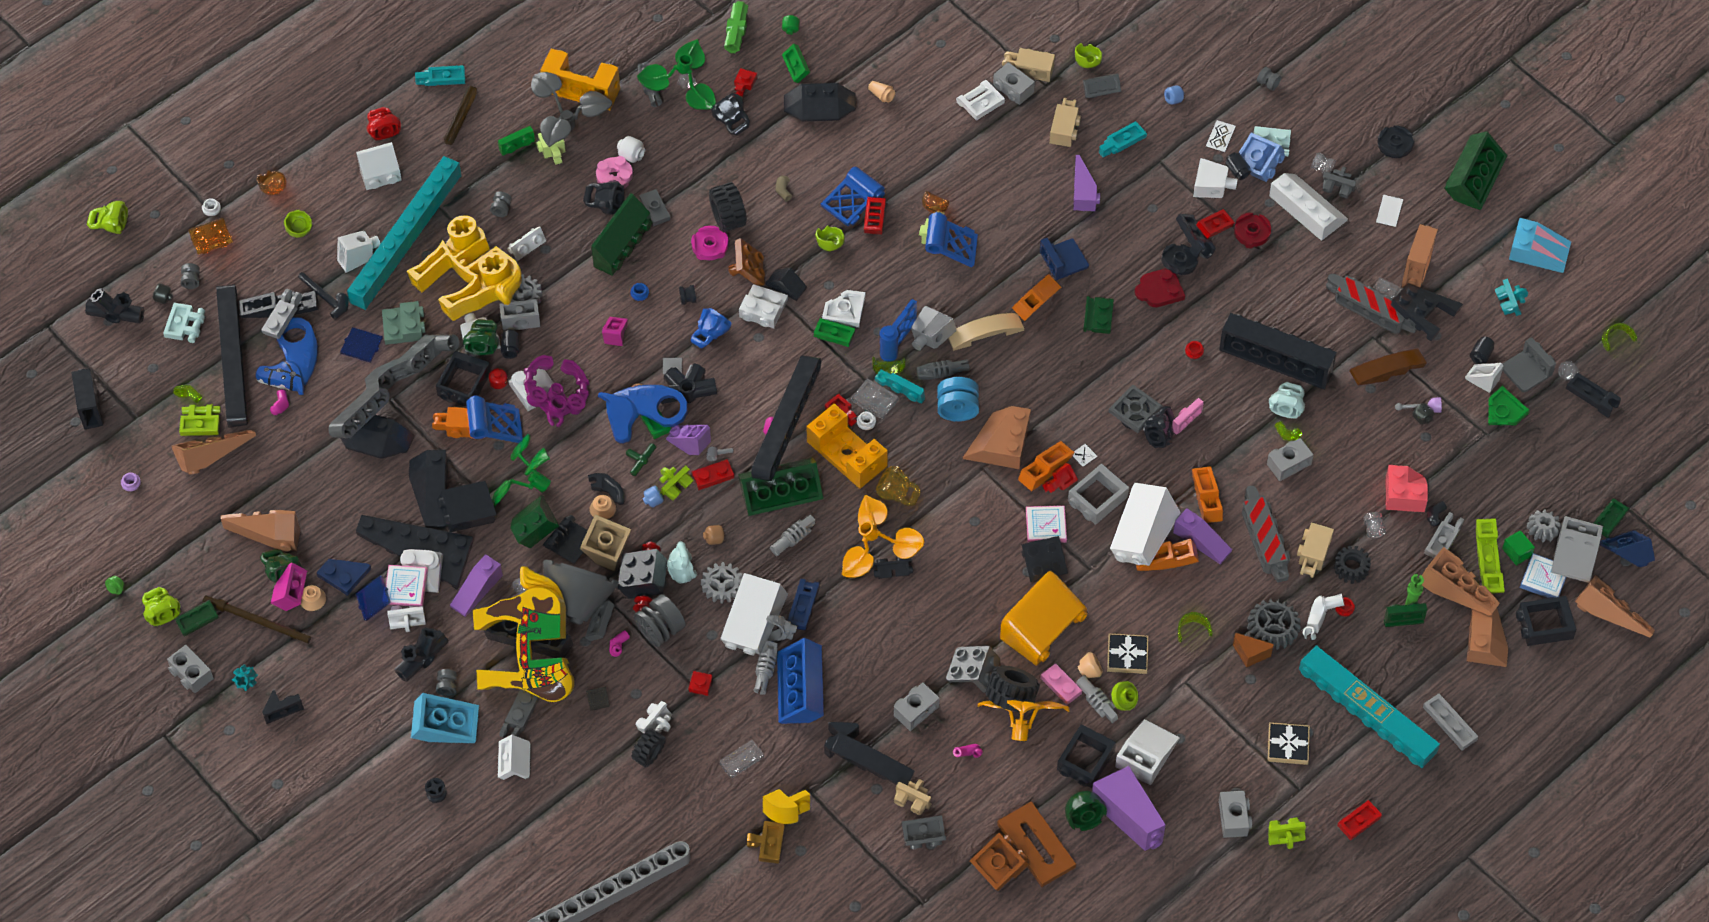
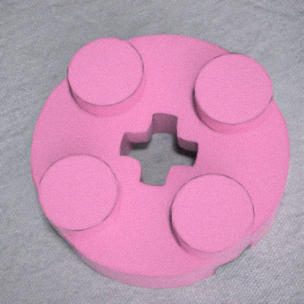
M622 156L607 158L597 164V182L601 184L616 180L626 188L633 178L632 167ZM612 172H618V173H617V176H614V175L611 174V173H612Z

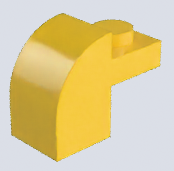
M778 789L763 796V813L777 823L798 822L799 814L810 810V793L806 790L788 797Z

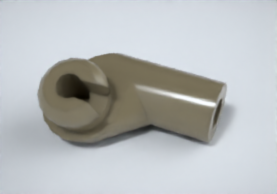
M782 175L777 179L775 190L787 202L792 198V195L786 190L787 182H790L787 176Z

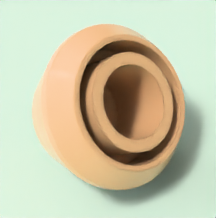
M606 495L597 496L590 505V513L593 517L598 515L602 518L610 519L616 512L614 501Z
M314 585L303 589L300 605L305 610L316 611L324 606L326 595L322 589Z
M1088 652L1080 660L1078 669L1082 676L1086 675L1087 678L1101 677L1103 670L1094 653Z

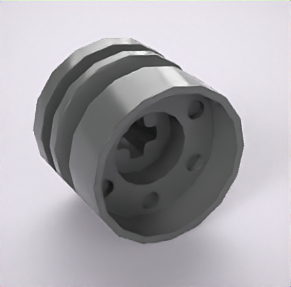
M662 594L650 602V608L644 606L641 611L634 614L637 627L655 647H659L664 641L669 640V633L675 635L686 627L685 620L678 608L668 597Z

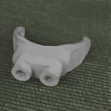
M780 615L767 616V622L780 627L771 632L768 641L777 642L786 638L792 640L793 634L797 629L796 625L791 624L790 621L785 620Z

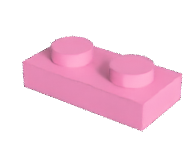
M1056 663L1041 674V679L1066 705L1082 694V690Z

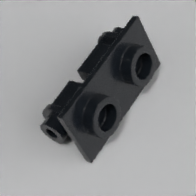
M896 557V561L889 562L887 558L878 559L872 566L877 567V570H873L874 578H892L891 570H895L896 577L910 576L913 573V567L909 566L908 563H911L912 559Z

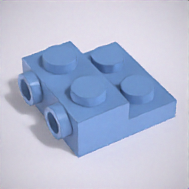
M1250 133L1239 151L1250 166L1251 175L1265 182L1269 178L1274 177L1275 167L1278 163H1282L1285 158V151L1280 145L1253 133Z

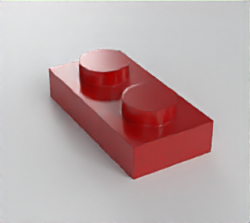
M1222 209L1200 220L1196 226L1208 239L1231 228L1235 222Z
M727 459L692 471V477L699 491L734 479V473Z
M1368 800L1339 821L1337 826L1352 840L1381 819L1382 814Z

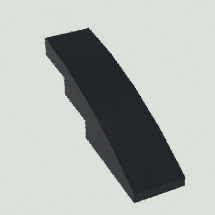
M315 291L302 294V299L294 315L319 310ZM275 292L239 300L240 317L268 318L279 300H281V295L277 296Z
M841 733L831 749V752L864 771L867 770L883 780L887 779L895 785L901 782L908 786L915 772L893 758Z

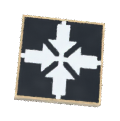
M1109 634L1107 672L1147 674L1148 636Z
M1269 723L1267 762L1308 765L1309 726Z

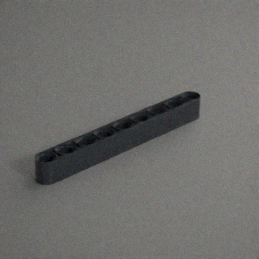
M236 285L216 286L228 428L248 425Z
M801 355L753 463L752 478L766 481L773 480L820 372L821 358Z

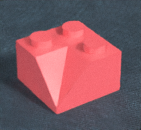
M1388 465L1386 474V510L1425 512L1428 501V487L1425 477L1409 466Z

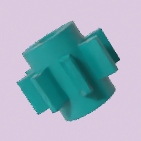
M244 664L240 669L237 668L233 671L236 676L232 681L235 682L237 688H244L247 691L250 686L253 687L257 684L254 679L258 674L254 671V667H246Z

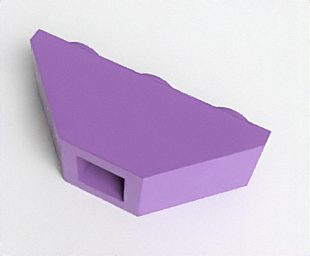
M676 425L670 430V434L666 439L688 455H699L711 442L710 427L708 425Z

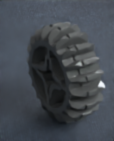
M1270 598L1268 603L1263 600L1261 605H1255L1248 616L1247 629L1250 631V637L1272 643L1276 650L1279 649L1280 645L1285 649L1287 643L1291 645L1300 632L1301 620L1298 618V612H1293V606L1287 607V601L1281 604L1279 599L1273 602ZM1260 619L1263 620V628H1261V626L1259 625L1258 621ZM1285 620L1289 624L1288 630L1285 628V625L1283 624Z

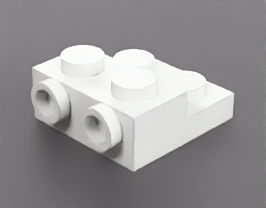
M753 284L749 294L745 296L739 308V317L764 327L775 328L788 300V295Z

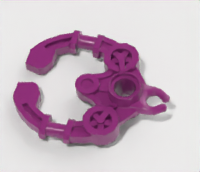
M542 355L535 358L529 367L524 369L526 377L523 385L527 393L526 399L531 406L540 407L546 413L551 426L555 425L552 419L558 418L559 422L556 423V426L560 427L564 422V416L570 413L577 415L584 409L586 399L589 396V391L587 390L589 380L574 361L564 359L560 367L561 371L565 374L573 375L576 379V384L580 385V389L576 391V394H572L567 398L562 385L553 383L546 393L543 388L536 386L537 381L533 380V376H536L538 369L548 370L554 364L552 356Z

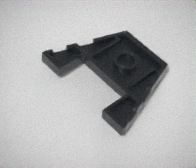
M1409 283L1395 296L1390 304L1406 320L1410 318L1416 324L1415 328L1418 331L1423 330L1427 334L1426 338L1429 341H1432L1438 335L1441 328L1427 321L1426 318L1437 307L1454 317L1463 306L1460 302Z

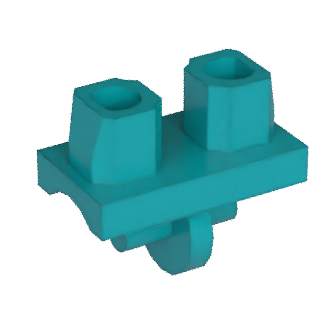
M1508 279L1502 280L1504 285L1496 288L1495 292L1499 300L1507 297L1510 299L1500 304L1504 315L1515 312L1516 316L1521 315L1517 301L1525 303V298L1528 296L1527 289L1520 288L1517 285L1514 287L1515 291L1513 292Z

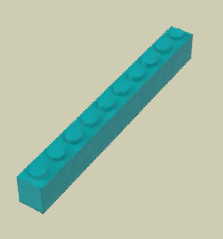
M443 156L348 288L347 293L351 304L364 310L368 308L462 176L459 162Z

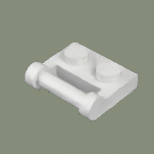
M987 80L981 82L980 86L964 96L960 95L956 98L957 103L964 107L975 120L980 119L1005 103V98ZM985 91V93H983L982 95L978 96L977 98H975L974 100H972V101L969 102V100H971L972 98L976 97L977 95H979L980 93H982V92Z

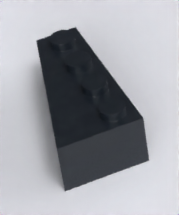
M511 620L501 621L484 630L487 639L516 647L518 623ZM567 633L566 639L531 641L532 652L553 658H565L574 645L571 636Z

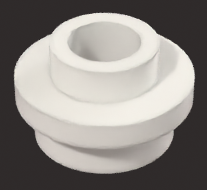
M207 199L203 203L202 210L207 216H215L220 212L221 206L215 199Z
M867 411L862 412L857 418V425L863 430H870L876 424L875 416Z

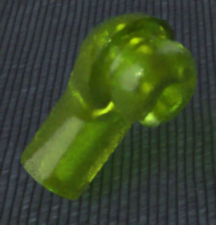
M180 385L173 389V393L177 397H190L195 403L200 402L202 396L191 385Z
M1282 421L1274 425L1284 440L1295 441L1302 436L1300 429L1288 430Z

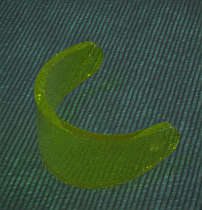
M1624 323L1612 325L1602 335V343L1607 351L1611 350L1608 334L1612 329L1623 330L1629 334L1634 342L1637 341L1634 330Z
M872 357L873 371L878 374L880 369L890 374H899L905 368V358L899 361L884 362L875 360V357Z
M1189 612L1179 621L1177 631L1179 642H1182L1180 629L1189 622L1202 624L1206 627L1209 636H1212L1210 622L1201 613Z

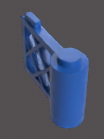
M855 166L850 169L846 178L821 203V207L846 226L854 225L860 219L859 215L866 209L867 197L883 198L885 194L884 186ZM846 186L851 190V194L841 195V190ZM855 198H863L865 200L862 205H854ZM852 199V206L841 207V200ZM833 200H839V207H830L828 204ZM852 210V215L846 219L842 216V211Z
M935 212L929 216L925 249L929 253L943 254L962 264L973 267L975 264L978 234H975V230L966 226L962 228L947 221V217L943 213ZM949 229L954 230L957 237L953 238ZM963 236L971 238L970 245H968ZM959 239L964 248L960 249L955 240ZM949 243L952 245L955 252L947 250V246ZM966 250L969 259L964 257L962 251Z
M910 300L892 326H884L880 330V357L884 361L891 362L898 357V346L909 333L917 319V301Z
M477 395L471 396L466 401L469 430L472 438L482 439L489 437L515 443L522 441L519 409L515 408V405L485 402L484 398ZM490 410H494L499 416L495 418L490 413ZM505 413L513 414L514 421L512 422ZM499 418H502L508 424L506 428L498 421ZM492 424H494L501 432H493ZM511 428L516 433V436L511 435L507 429Z

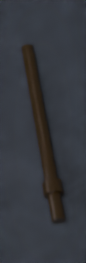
M207 595L203 598V602L210 600L212 605L216 607V610L221 612H229L307 644L311 640V636L230 605L228 601L223 599L217 600Z

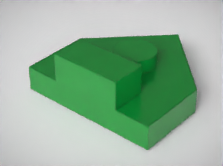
M1503 386L1489 397V425H1517L1530 413V410Z

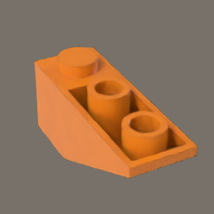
M1048 274L1027 292L1012 309L1026 321L1061 286Z

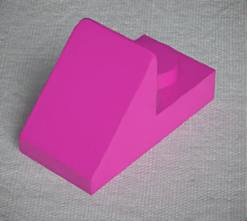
M609 317L602 329L605 344L623 346L624 331L628 326V319Z

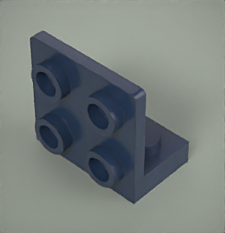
M1048 238L1040 241V254L1055 280L1089 268L1087 260L1073 238L1056 245L1051 244Z

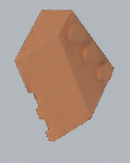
M1011 406L993 412L963 456V459L1019 469L1030 424L1031 409Z

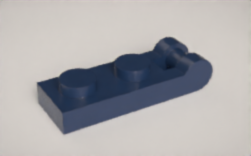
M800 579L787 620L791 624L796 625L797 629L804 631L807 629L819 592L820 582L814 581V583L807 582L806 579Z

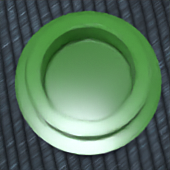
M112 576L105 581V585L110 593L121 594L124 582L119 577Z

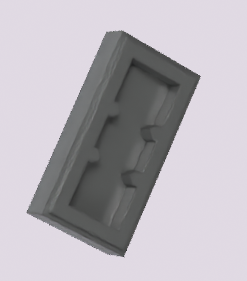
M1118 73L1083 80L1085 98L1121 92Z
M656 189L639 195L641 203L651 214L653 226L670 221V215Z

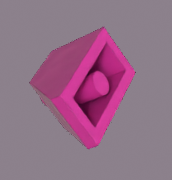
M290 563L274 586L271 604L285 611L301 604L307 570L294 563Z

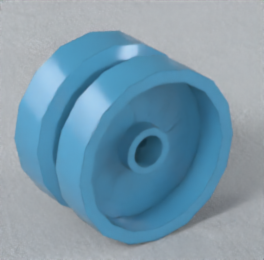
M952 377L939 383L937 386L938 414L940 417L950 421H966L977 416L979 413V386L975 381L965 377Z

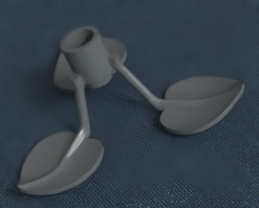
M542 72L534 75L532 78V92L541 98H546L553 94L560 111L558 119L554 116H549L541 123V135L548 147L563 140L570 134L571 130L575 127V119H578L581 109L584 116L594 117L608 110L612 106V101L597 91H590L581 96V105L577 107L575 114H573L569 110L563 111L558 95L555 92L562 87L561 80L557 75Z

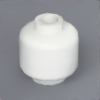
M627 136L617 144L618 155L631 163L640 161L644 156V145L638 139Z

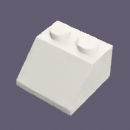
M392 142L356 152L366 190L402 181Z

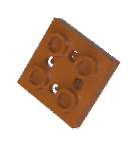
M743 239L735 240L736 263L728 266L729 273L732 276L741 274L757 286L765 285L763 254Z

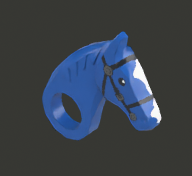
M292 318L280 339L276 338L286 360L274 366H260L256 371V379L260 383L285 390L298 391L299 395H304V386L309 381L316 366L318 344L310 323L302 318ZM293 328H299L306 332L305 337L301 341L294 343L286 341L284 335Z

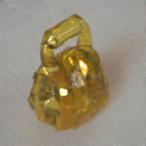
M897 466L887 468L876 487V492L882 499L899 501L906 506L916 505L921 493L919 486L909 481L908 476ZM909 487L914 488L909 501H907L905 496Z

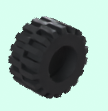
M733 182L710 188L709 201L719 228L723 232H728L746 226L747 216L744 203Z
M997 666L992 670L985 693L994 704L1010 711L1020 712L1008 704L1007 700L1035 702L1040 683L1037 678L1023 669L1012 666Z

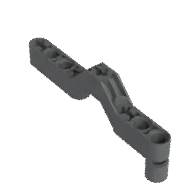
M455 334L424 335L403 356L374 369L365 378L366 390L330 423V436L333 438L352 437L388 403L389 388L397 381L421 372L442 351H456L459 347V338Z

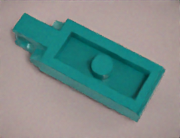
M463 65L428 67V70H424V72H415L416 85L425 86L465 84V67Z
M1135 121L1107 136L1104 144L1099 146V154L1105 157L1111 153H1119L1146 138L1147 133Z
M880 369L875 376V381L881 386L887 385L894 392L906 395L913 402L917 401L922 404L925 400L923 388L894 373L890 374Z

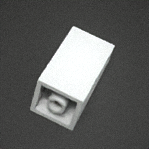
M1134 483L1110 547L1117 561L1147 566L1151 564L1181 513L1166 487Z
M744 573L721 636L725 647L732 650L740 648L743 649L744 653L752 656L755 653H761L775 625L767 622L766 618L769 615H779L788 596V593L781 584Z

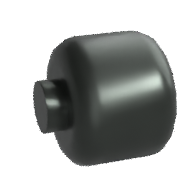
M161 283L158 284L153 293V300L161 304H166L168 300L171 301L173 296L171 288Z
M1422 403L1413 411L1412 415L1419 424L1424 425L1432 422L1434 411L1426 403Z

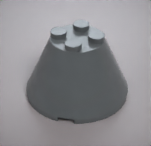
M551 560L543 561L544 576L550 578L560 588L566 605V617L571 618L570 622L582 625L583 622H587L619 585L618 581L613 579L612 582L608 581L605 576L563 563H555L553 565L554 561Z

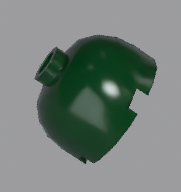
M1081 791L1074 794L1065 806L1066 819L1074 830L1075 828H1080L1081 831L1091 830L1100 825L1102 822L1101 818L1103 815L1106 817L1107 808L1101 798L1091 791Z

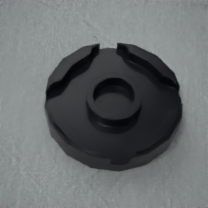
M1398 125L1390 128L1389 126L1385 127L1380 131L1377 140L1380 151L1391 158L1407 156L1414 146L1412 133L1405 127Z
M1170 244L1162 252L1161 261L1163 265L1175 274L1188 275L1193 273L1198 265L1197 258L1194 257L1190 247L1186 245Z

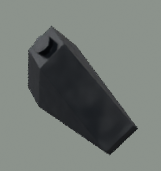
M426 450L409 461V480L424 525L427 528H445L443 523L444 513L438 507L437 498H439L441 490L447 489L448 458L446 450Z

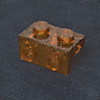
M223 218L188 230L197 254H205L218 247H226L228 244L233 243Z

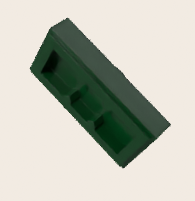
M1613 498L1593 524L1603 526L1602 535L1608 538L1629 512L1630 508Z
M208 600L174 619L185 637L217 620L219 616L211 601Z

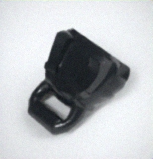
M736 93L729 94L711 108L712 116L717 121L725 124L726 129L732 135H739L748 129L750 125L749 117L744 111V101ZM743 118L745 122L733 130L732 125Z
M616 180L601 184L590 183L586 186L583 202L588 207L601 209L604 214L613 215L623 204L624 186ZM594 187L596 188L594 202L590 203Z
M1163 406L1159 412L1151 415L1143 426L1145 437L1149 445H1152L1154 448H1165L1173 443L1172 435L1174 432L1172 424L1175 416L1170 406Z

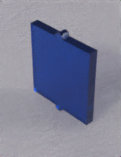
M352 327L348 337L344 339L345 343L340 354L371 363L375 353L379 351L378 347L383 336Z
M383 576L377 577L356 593L359 603L358 608L361 609L365 621H368L391 603Z

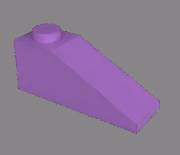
M1076 155L1073 210L1095 211L1096 204H1100V193H1097V185L1080 155Z
M1186 508L1176 519L1173 533L1183 540L1192 539L1198 550L1220 565L1232 552V549L1201 517Z
M485 554L468 575L450 607L466 617L503 576L501 564Z

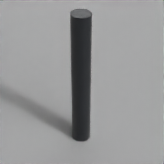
M299 273L298 278L334 309L338 307V301L305 273Z

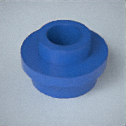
M636 283L631 288V297L637 301L645 300L649 296L648 287L643 283Z

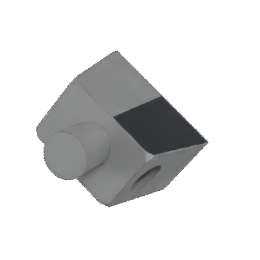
M924 306L911 328L915 339L912 342V346L919 351L925 345L931 348L940 346L957 330L953 318Z

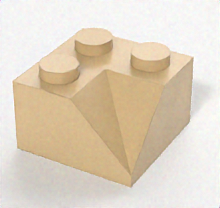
M595 515L580 549L596 564L614 571L629 539L631 529Z

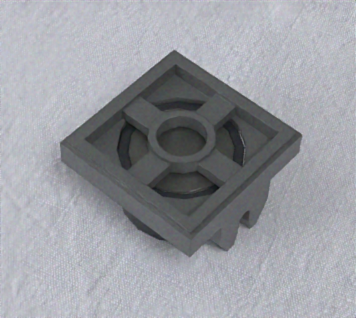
M1132 385L1109 408L1108 412L1119 419L1125 427L1139 433L1143 429L1145 421L1151 415L1159 412L1162 405L1135 385Z

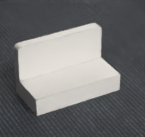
M514 735L499 741L498 778L505 780L513 775H517L527 779L530 776V742Z

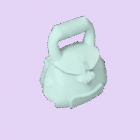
M1289 382L1281 384L1278 391L1269 398V408L1277 415L1297 419L1305 409V403L1303 402L1304 389L1300 385Z
M682 541L678 542L667 561L670 576L679 584L690 582L697 576V572L693 570V565L690 561L692 559L691 553L688 552L685 543Z

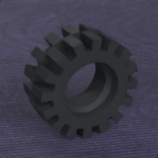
M1348 546L1347 550L1344 547L1338 552L1334 569H1336V575L1339 574L1338 578L1340 580L1344 578V582L1347 583L1348 580H1351L1350 584H1354L1355 580L1357 583H1360L1361 579H1366L1371 566V558L1368 557L1369 554L1367 552L1364 553L1363 548L1359 551L1357 550L1358 546H1355L1354 549ZM1354 560L1360 564V567L1358 569H1350L1345 565V562Z
M651 728L645 734H642V738L635 744V749L632 750L631 755L634 761L645 768L649 767L654 762V759L658 758L657 756L662 752L661 749L664 748L666 738Z

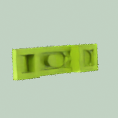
M1476 519L1477 554L1482 586H1485L1490 593H1504L1503 573L1500 570L1496 519Z

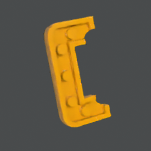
M1049 571L1004 617L1001 622L1000 639L1037 666L1041 661H1046L1050 655V645L1072 622L1081 623L1085 620L1088 614L1087 607L1055 573Z

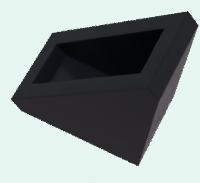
M791 267L775 270L765 283L768 287L788 295V297L795 301L800 298L807 288Z

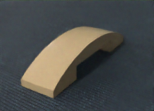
M997 314L971 321L956 328V332L948 339L953 351L971 346L972 341L1003 332L1006 333V336L1024 331V327L1018 314Z

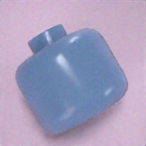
M1180 86L1166 88L1164 92L1166 102L1170 105L1181 103L1184 99L1182 88Z
M652 486L644 491L645 497L643 501L646 505L649 504L650 507H655L664 502V498L657 486Z

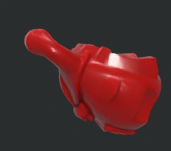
M381 107L370 110L367 115L369 121L367 132L375 141L399 134L401 120L392 114L389 108Z

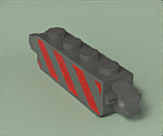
M1332 273L1328 275L1326 288L1335 294L1336 303L1394 334L1400 333L1402 329L1414 334L1416 333V324L1410 318L1406 320L1390 305L1392 299L1389 296L1383 295L1374 288L1366 286L1357 279L1347 275L1344 278Z
M1248 486L1246 487L1245 501L1241 514L1262 570L1267 574L1272 573L1277 583L1287 581L1289 579L1287 566L1288 562H1290V555L1288 550L1285 551L1282 534H1279L1277 531V520L1271 515V504L1266 502L1264 495H1259L1256 487Z

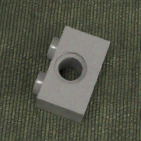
M1009 62L993 76V86L1019 105L1034 93L1035 81Z
M537 299L511 302L509 305L500 304L503 331L540 327Z
M1299 438L1295 441H1289L1280 449L1271 451L1268 455L1267 466L1277 479L1282 481L1310 466L1313 454L1302 439Z
M924 683L918 687L915 686L904 699L900 698L895 703L894 717L911 731L939 708V697ZM912 704H918L919 706H918V707H912L911 705H912Z
M1244 791L1220 792L1218 802L1223 838L1248 836L1249 829H1252V818L1247 814V810L1250 809L1249 798H1245ZM1232 812H1237V813H1239L1240 815H1239V816H1234V815H1232L1231 813H1232Z

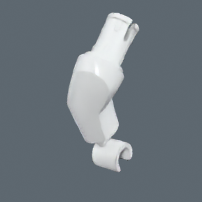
M1342 593L1326 598L1321 595L1315 599L1309 614L1307 627L1303 629L1305 639L1309 634H1311L1312 640L1316 639L1315 633L1319 632L1328 609L1345 606Z

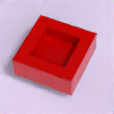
M693 671L688 688L689 692L708 696L713 675Z

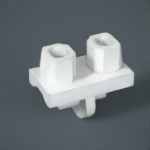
M399 605L392 606L391 610L387 611L390 629L405 628L406 632H410V627L426 625L423 606H409L410 608L402 609Z
M662 701L658 705L652 703L647 710L649 717L647 719L639 718L636 722L638 730L644 734L650 728L658 733L661 730L669 731L671 726L668 722L672 714L667 709V704Z

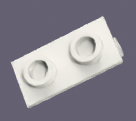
M541 227L532 228L530 232L522 236V239L509 244L507 250L510 254H514L516 261L546 242Z

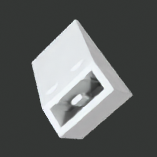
M1144 719L1119 751L1115 767L1121 770L1129 766L1137 779L1151 785L1180 738Z

